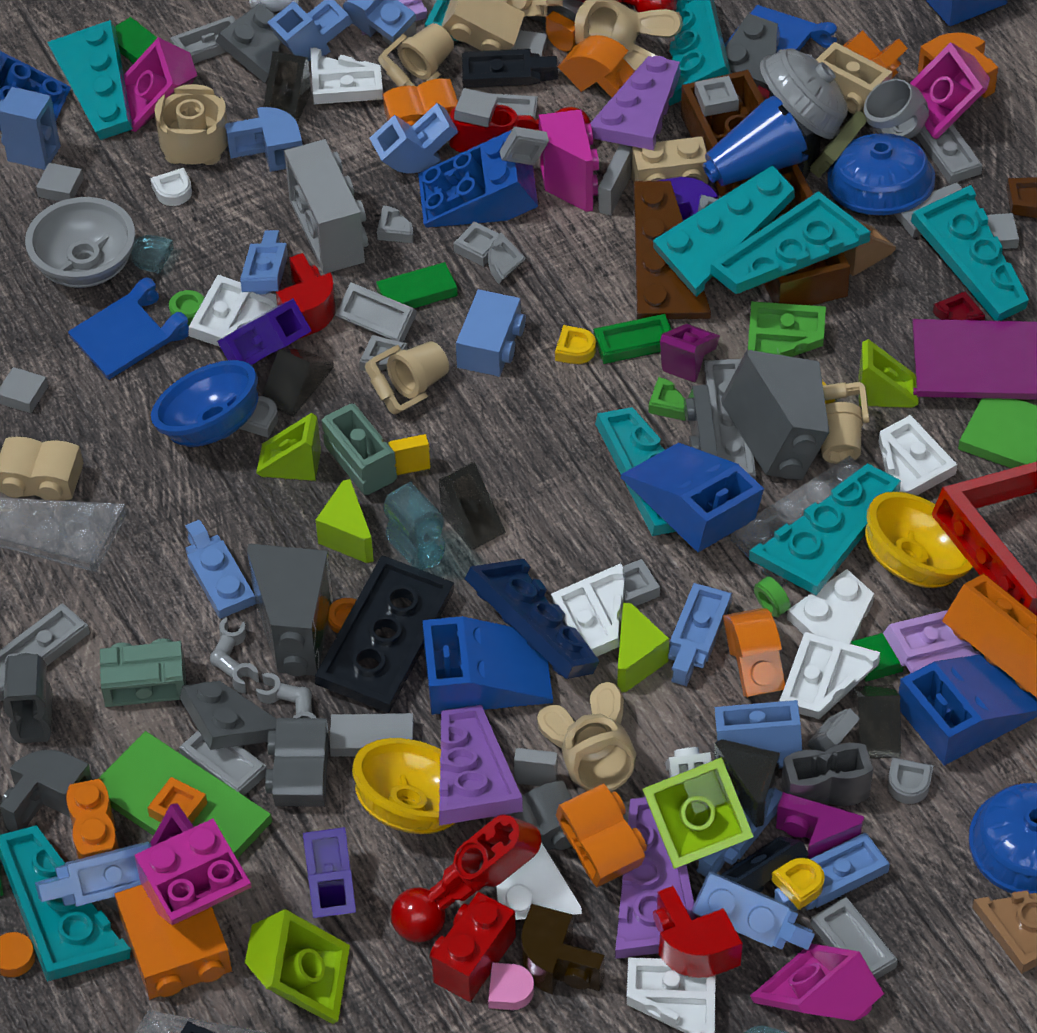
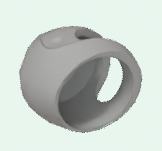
M890 79L880 83L869 93L864 103L866 121L870 126L875 127L878 133L895 134L908 139L913 138L922 130L929 115L928 103L918 88L901 79Z

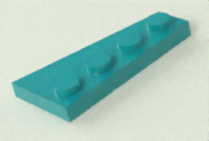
M633 407L597 413L595 425L620 474L664 451V448L660 445L661 438ZM626 484L652 536L676 532Z
M37 825L0 835V859L47 982L130 959V947L123 938L119 939L111 929V922L101 910L97 911L92 903L77 907L74 904L64 906L62 897L41 902L38 898L35 882L57 877L55 867L65 865V862Z

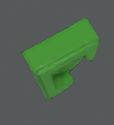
M658 377L649 402L648 413L685 421V398L675 388L674 383Z

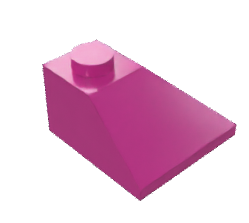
M158 37L124 74L133 126L132 131H138L155 117L156 103L164 94L166 99L174 94V88L193 83L198 75L190 52Z
M951 42L910 82L911 85L919 89L928 103L929 115L924 126L936 140L987 90L990 77L977 59Z
M811 943L808 950L803 949L752 993L750 997L757 1004L855 1021L866 1016L872 1010V1005L884 993L860 951Z

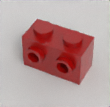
M477 892L469 905L464 903L457 911L453 927L447 936H440L431 949L430 959H432L433 982L471 1002L491 974L492 963H498L516 938L515 910L480 892Z

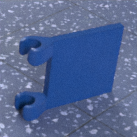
M757 5L750 13L778 23L780 36L777 52L780 49L789 48L800 51L810 38L824 48H829L834 42H837V38L832 37L837 31V26L831 22L816 24ZM735 32L732 34V36H731V37L727 40V42L724 44L725 47L727 46V44L729 43V41L731 40V38L733 37V35L735 34Z
M143 278L129 294L68 331L69 337L108 380L167 343L182 340L189 336L188 318L183 313H174L160 328L141 307L151 305L159 299V294L155 290L156 284L150 278Z

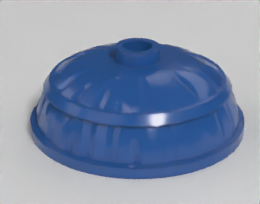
M878 133L852 140L830 167L827 182L832 197L844 207L863 214L892 215L919 206L931 195L935 187V171L928 161L926 153L915 142L895 134Z
M227 360L203 366L183 376L167 388L155 402L151 411V420L154 427L160 433L168 436L174 443L185 447L203 446L227 438L250 419L257 407L258 377L254 368L244 361Z
M1037 783L1016 784L999 791L980 806L970 825L968 841L974 863L991 883L1011 894L1028 890L1029 894L1037 893V823L1031 821L1032 819L1037 820Z

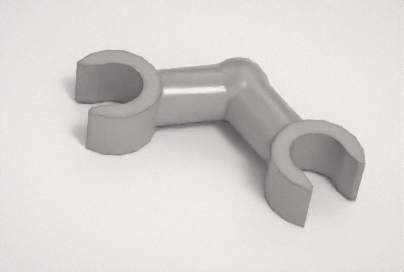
M228 617L220 622V640L210 655V662L214 667L219 668L232 678L233 687L236 691L246 694L245 682L240 678L247 676L259 682L258 670L250 663L239 664L230 657L233 647L243 643L245 640L246 628L243 622L238 631L228 632Z
M273 673L262 674L264 684L274 688L268 691L255 689L260 702L271 704L279 699L294 702L296 715L293 718H316L312 713V692L309 688L283 684L280 682L279 677Z

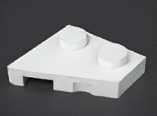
M310 48L314 104L383 99L381 65L367 61H356L352 57L341 54L338 60L322 56L321 49Z
M217 275L189 325V336L219 346L217 340L276 307V294L260 295L254 292H242L241 282Z
M911 415L879 432V445L885 471L901 480L899 492L917 496L956 475V462Z
M621 563L551 594L553 603L558 604L565 613L562 620L564 624L577 629L596 657L620 646L625 573Z
M846 569L827 582L817 596L811 593L789 608L787 620L803 635L805 632L851 644V641L856 639L861 629L863 618L867 617L873 604L874 593Z
M805 632L780 701L798 700L799 714L820 719L879 665L880 652Z
M542 842L538 853L531 860L496 886L497 902L515 910V920L526 919L531 904L573 915L582 914L580 904Z
M628 957L627 1005L684 1033H715V975L705 978L688 977L672 970L662 959Z

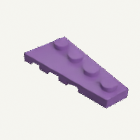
M648 56L590 123L593 139L654 150L656 135L660 134L663 115L667 114L669 108V98L673 97L681 74L680 62L668 60L662 56Z
M482 705L441 711L439 825L523 812L522 795Z
M645 797L630 799L628 824L631 829L636 827L641 832L646 842L647 850L644 851L645 858L642 865L624 874L622 878L615 959L659 953L660 932L653 918V911L657 910V891L674 886L691 920L697 918V915L692 912L694 900L687 866L685 864L678 868H673Z

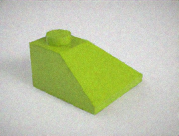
M722 757L642 789L674 869L754 837Z
M286 909L252 924L245 964L264 987L331 1024L338 1022L350 945Z

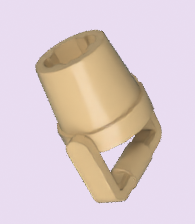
M432 23L412 37L407 38L403 33L380 54L378 61L387 71L386 74L398 87L415 86L402 69L387 55L398 46V56L405 68L414 76L429 81L437 79L441 75L437 69L453 51L454 42L450 34L442 26Z
M430 341L408 350H401L399 345H396L370 359L365 364V369L381 401H384L392 414H399L428 398L425 392L426 389L448 373L449 362L443 349L437 343ZM389 357L387 360V370L392 384L400 394L411 399L402 405L398 403L394 396L395 393L376 364Z
M860 382L823 385L825 400L860 394L862 410L859 406L848 402L826 404L830 433L821 446L822 456L825 461L834 464L852 462L861 455V428L863 421L864 423H870L865 386Z

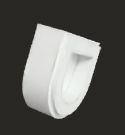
M184 168L150 178L151 186L157 199L164 205H181L187 202L192 195L191 182Z

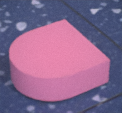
M492 963L488 1008L518 1010L528 1005L534 995L532 974L525 967L517 964Z

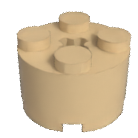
M189 84L174 88V94L166 99L164 94L157 101L155 118L159 144L162 152L165 154V159L169 163H203L213 165L221 159V154L228 146L225 124L228 121L225 101L222 97L216 96L214 90L208 86Z

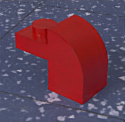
M300 253L289 257L293 286L276 291L277 306L294 298L311 329V332L303 336L306 337L322 330L331 322L335 315L336 304L331 272L320 275L317 266H310L304 254Z
M674 886L657 891V910L653 911V918L660 932L659 956L668 967L688 977L705 978L741 966L743 943L724 908L691 920Z

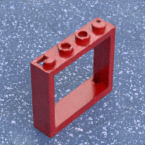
M1037 461L942 487L931 514L979 575H986L1037 616V584L976 510L977 508L1037 492Z

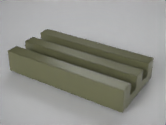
M861 111L856 112L842 126L839 134L830 141L810 166V171L818 178L837 160L867 121L864 113Z

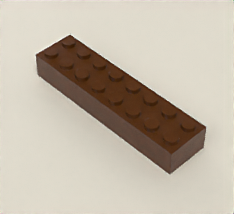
M749 70L714 77H730L739 99V109L736 111L704 116L694 92L695 82L682 85L681 117L692 138L703 137L706 152L714 147L764 101ZM798 164L778 170L794 188L795 198L770 223L813 195ZM751 178L724 186L720 185L718 181L714 182L720 196L723 197ZM842 252L763 284L773 303L812 306L848 297L850 265Z

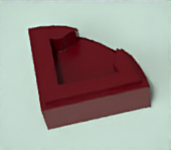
M966 291L937 302L933 307V314L940 320L985 321V314Z

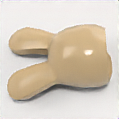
M586 0L576 13L575 43L577 45L585 38L594 35L614 39L628 50L623 59L636 71L648 56H657L635 45L638 35L645 34L671 38L678 35L681 31L683 21L679 12L663 9L636 12L616 0Z
M606 682L596 686L590 695L592 714L584 715L576 721L572 719L565 708L559 705H549L540 710L537 716L539 730L553 744L562 748L563 758L573 782L586 791L603 783L609 791H614L626 783L635 769L636 751L629 735L621 725L624 698L616 684Z

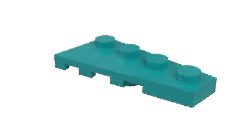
M677 0L676 12H679L681 15L683 26L678 35L675 36L674 41L670 42L669 52L672 55V60L680 62L681 74L673 97L669 98V106L681 101L682 85L731 74L714 0Z
M111 20L47 42L99 139L103 140L132 130L133 126L116 28Z
M772 165L654 239V249L697 297L705 289V284L713 276L710 274L711 263L754 235L760 228L766 227L795 198L794 188Z
M972 185L914 211L911 217L913 225L995 321H1002L1026 309L1029 298L1011 263L1006 262L1002 254L1003 247L998 237L993 236L988 226L989 219L984 209L979 208L975 200L976 193Z
M818 191L712 262L710 274L732 292L738 294L870 242L871 231Z
M867 463L833 488L831 495L819 504L814 502L806 508L803 516L791 525L786 523L775 531L774 537L764 545L759 543L749 551V560L817 596L865 535L867 509L873 499L886 492H899L901 480Z

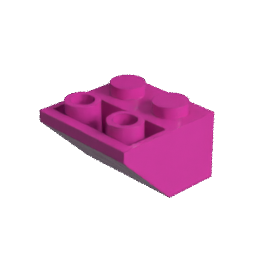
M582 110L540 114L539 131L547 132L549 139L548 144L539 157L545 191L585 212L593 211V196H598L599 186L597 175L593 174V171L599 170L597 149H590V145H593L591 124L584 123Z
M210 819L134 855L140 882L158 915L171 925L252 888L251 882L214 819Z

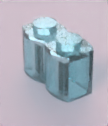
M408 482L388 494L384 503V513L389 519L386 528L388 541L413 567L425 570L426 568L436 566L442 560L445 552V540L441 536L444 525L442 513L412 482Z

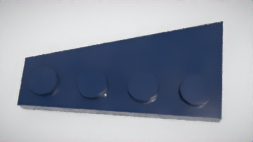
M525 559L470 567L465 580L476 590L477 595L488 602L501 615L505 623L514 627L527 640V644L532 649L538 651L552 665L557 674L570 679L591 675L595 672L600 662L577 629L564 624L562 620L565 613L558 604H550L544 596L547 591L546 587L540 579H531L528 575L531 567Z

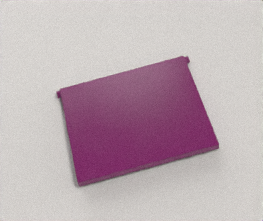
M912 320L916 388H913V395H917V397L1037 399V322Z

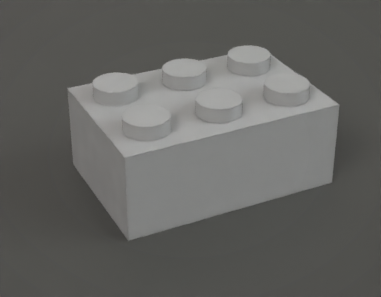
M326 139L284 150L290 203L323 274L364 263V247L368 246V238L361 222L366 221V213L361 200L355 201L354 188L348 175L343 177L342 175L343 168L338 152H331Z

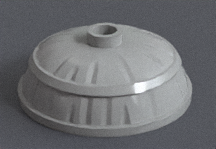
M791 48L783 49L772 56L767 55L760 61V71L772 93L782 101L783 106L806 128L823 138L833 139L839 134L840 126L847 116L848 106L839 84L835 80L836 76L828 65L823 62L819 63L813 57Z
M76 197L57 202L40 212L28 227L25 245L31 262L48 279L66 287L86 288L110 280L124 268L134 248L136 233L131 217L117 204L101 198Z

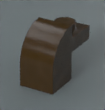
M531 904L522 929L523 967L532 974L534 985L552 995L558 980L565 982L575 989L584 990L589 988L600 991L604 979L605 955L570 946L573 938V914Z

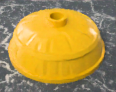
M904 492L880 494L873 499L867 509L865 536L872 555L885 569L910 584L925 588H939L949 585L955 579L970 572L972 565L931 515L935 506L934 503Z
M404 738L376 740L362 747L355 756L352 774L356 783V794L363 808L382 824L412 834L437 833L455 824L439 825L441 749L421 741Z

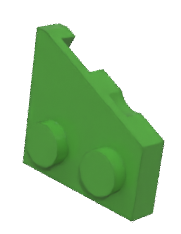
M752 301L748 350L793 357L822 347L824 342L826 306Z

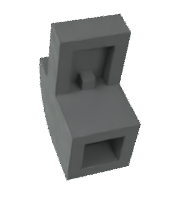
M56 750L36 751L16 761L10 767L15 787H11L5 792L0 804L5 828L11 832L26 828L42 805H46L70 817L66 800L68 787L70 784L92 780L89 764L67 753Z

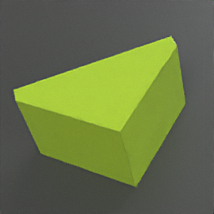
M869 339L863 341L859 382L865 386L868 406L905 408L917 406L918 397L913 395V388H916L915 373ZM859 394V406H861L860 394Z
M310 413L262 443L256 473L261 477L316 481L321 455L317 416Z
M343 480L315 519L318 544L364 563L373 562L372 537L351 480Z
M623 603L617 686L621 692H627L668 663L669 638L632 603Z

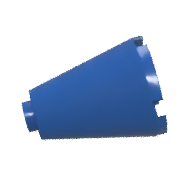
M771 96L765 99L705 154L707 162L703 163V169L712 183L718 181L720 185L724 186L752 178L772 165L779 170L800 164L808 159V155L801 153L807 150L804 137L791 113L783 115L778 109L779 106L783 105L779 98Z

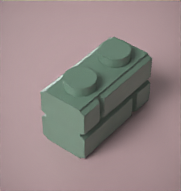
M350 403L322 419L324 446L363 495H369L397 479L396 467L394 466L396 464L395 452L387 442H383L382 436L355 403Z
M157 639L151 644L133 646L129 643H116L111 648L100 649V680L105 707L181 700L182 686L186 685L185 659L181 641L173 642L169 639Z

